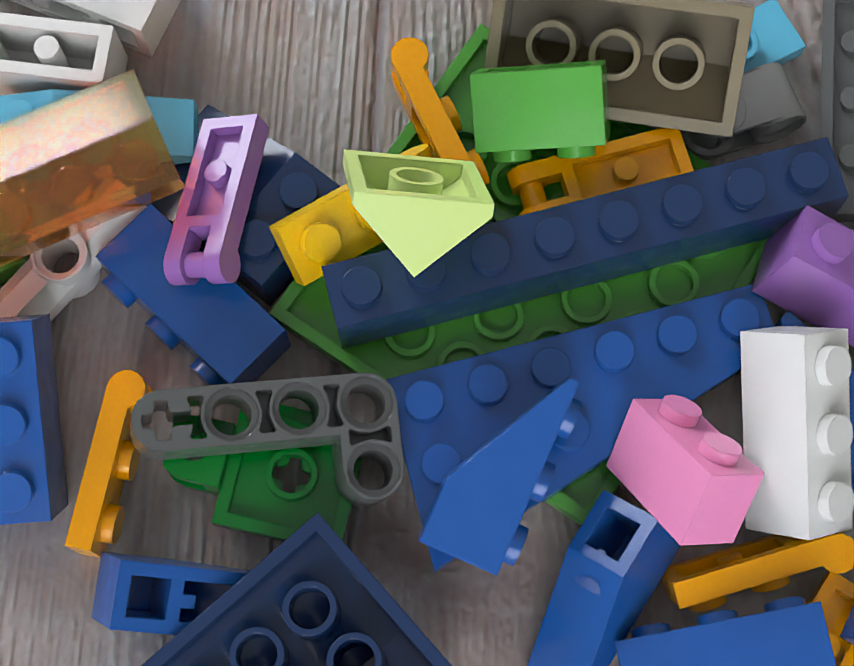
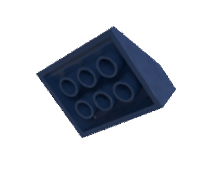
M317 512L141 666L452 665Z

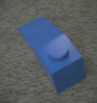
M102 551L91 618L110 630L177 635L250 570L169 558Z

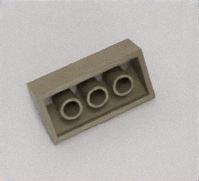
M493 0L484 68L606 60L609 120L732 137L755 6L754 4L727 0Z

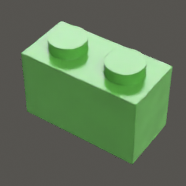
M606 60L483 68L470 74L476 153L493 152L495 162L529 160L532 158V149L557 148L558 158L590 157L596 155L595 146L606 145L610 138Z

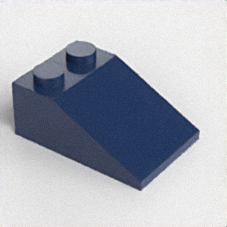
M207 104L198 115V137L203 119L230 116ZM267 137L238 247L241 268L237 281L271 306L292 282L294 277L268 226L341 186L299 154ZM191 162L151 167L131 191L146 206L151 203L174 224ZM202 240L200 247L202 252H204L207 240Z

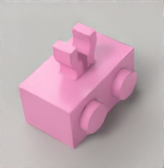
M666 395L663 399H633L606 464V467L680 546L733 543L764 476V471L742 454L743 450L738 442L721 434L702 416V410L696 403L678 395Z

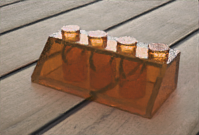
M134 69L0 124V267L184 189V182Z

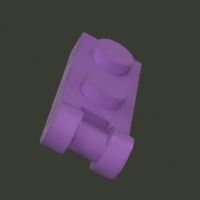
M258 114L203 119L164 256V273L170 284L174 286L194 285L200 278H206L212 284L234 283L238 279L241 268L238 247L270 129ZM202 240H207L204 252H199Z

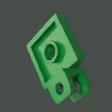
M279 405L281 419L286 425L293 429H304L312 425L313 415L311 411ZM241 409L236 426L234 423L211 418L214 427L225 435L240 434L247 429V419ZM190 415L188 422L173 423L172 428L179 425L193 424L190 438L200 439L197 429L198 415ZM331 445L203 456L196 461H190L187 458L163 460V466L178 484L192 490L218 496L211 521L213 526L284 542L318 512L344 541L352 503L346 501L338 492L334 476ZM363 457L356 459L354 463L353 473L357 482ZM290 458L301 460L302 471L311 475L309 483L307 485H298L294 493L282 491V481L273 478L276 467L287 468Z

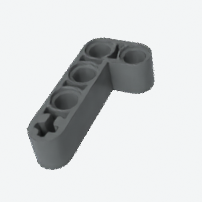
M372 373L159 389L141 397L131 414L130 435L133 445L142 455L150 459L171 460L331 445L334 476L338 492L346 501L355 506L363 507L378 504L389 497L399 488L404 477V459L397 399L393 388L386 379ZM360 393L370 397L377 409L376 420L371 423H360L353 419L346 407L347 396ZM288 399H299L305 402L313 415L312 425L304 429H293L286 425L279 413L280 403ZM224 404L234 405L245 414L247 429L240 434L225 435L214 427L211 420V412L216 407ZM191 407H200L197 424L200 439L190 438L193 424L179 425L171 428L170 437L165 441L157 440L154 429H143L142 425H148L152 422L153 412L164 411L168 422H188L192 411ZM362 457L371 458L379 463L384 472V483L381 489L368 490L360 486L353 473L356 459Z

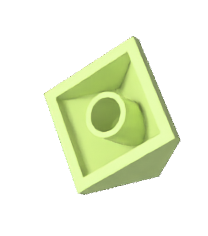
M344 149L342 163L352 205L413 277L493 217L495 204L474 161Z

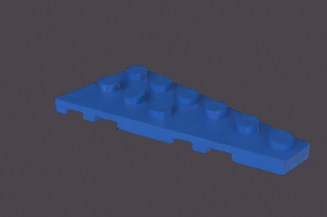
M752 284L386 379L393 388L397 399L403 456L422 526L444 476L564 380L571 378L580 382L573 398L583 402V405L569 437L564 439L557 436L546 461L555 464L556 468L550 485L541 500L542 503L609 459L633 399H663L666 395H678L695 401L708 391L714 390L741 372L740 331L774 327L765 298L751 291ZM530 499L525 512L539 504V502ZM427 545L434 573L455 561V557Z

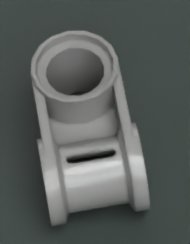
M768 63L743 74L732 137L680 130L688 151L701 159L709 160L717 159L720 156L756 144H767L780 140L801 128L807 118L780 63Z

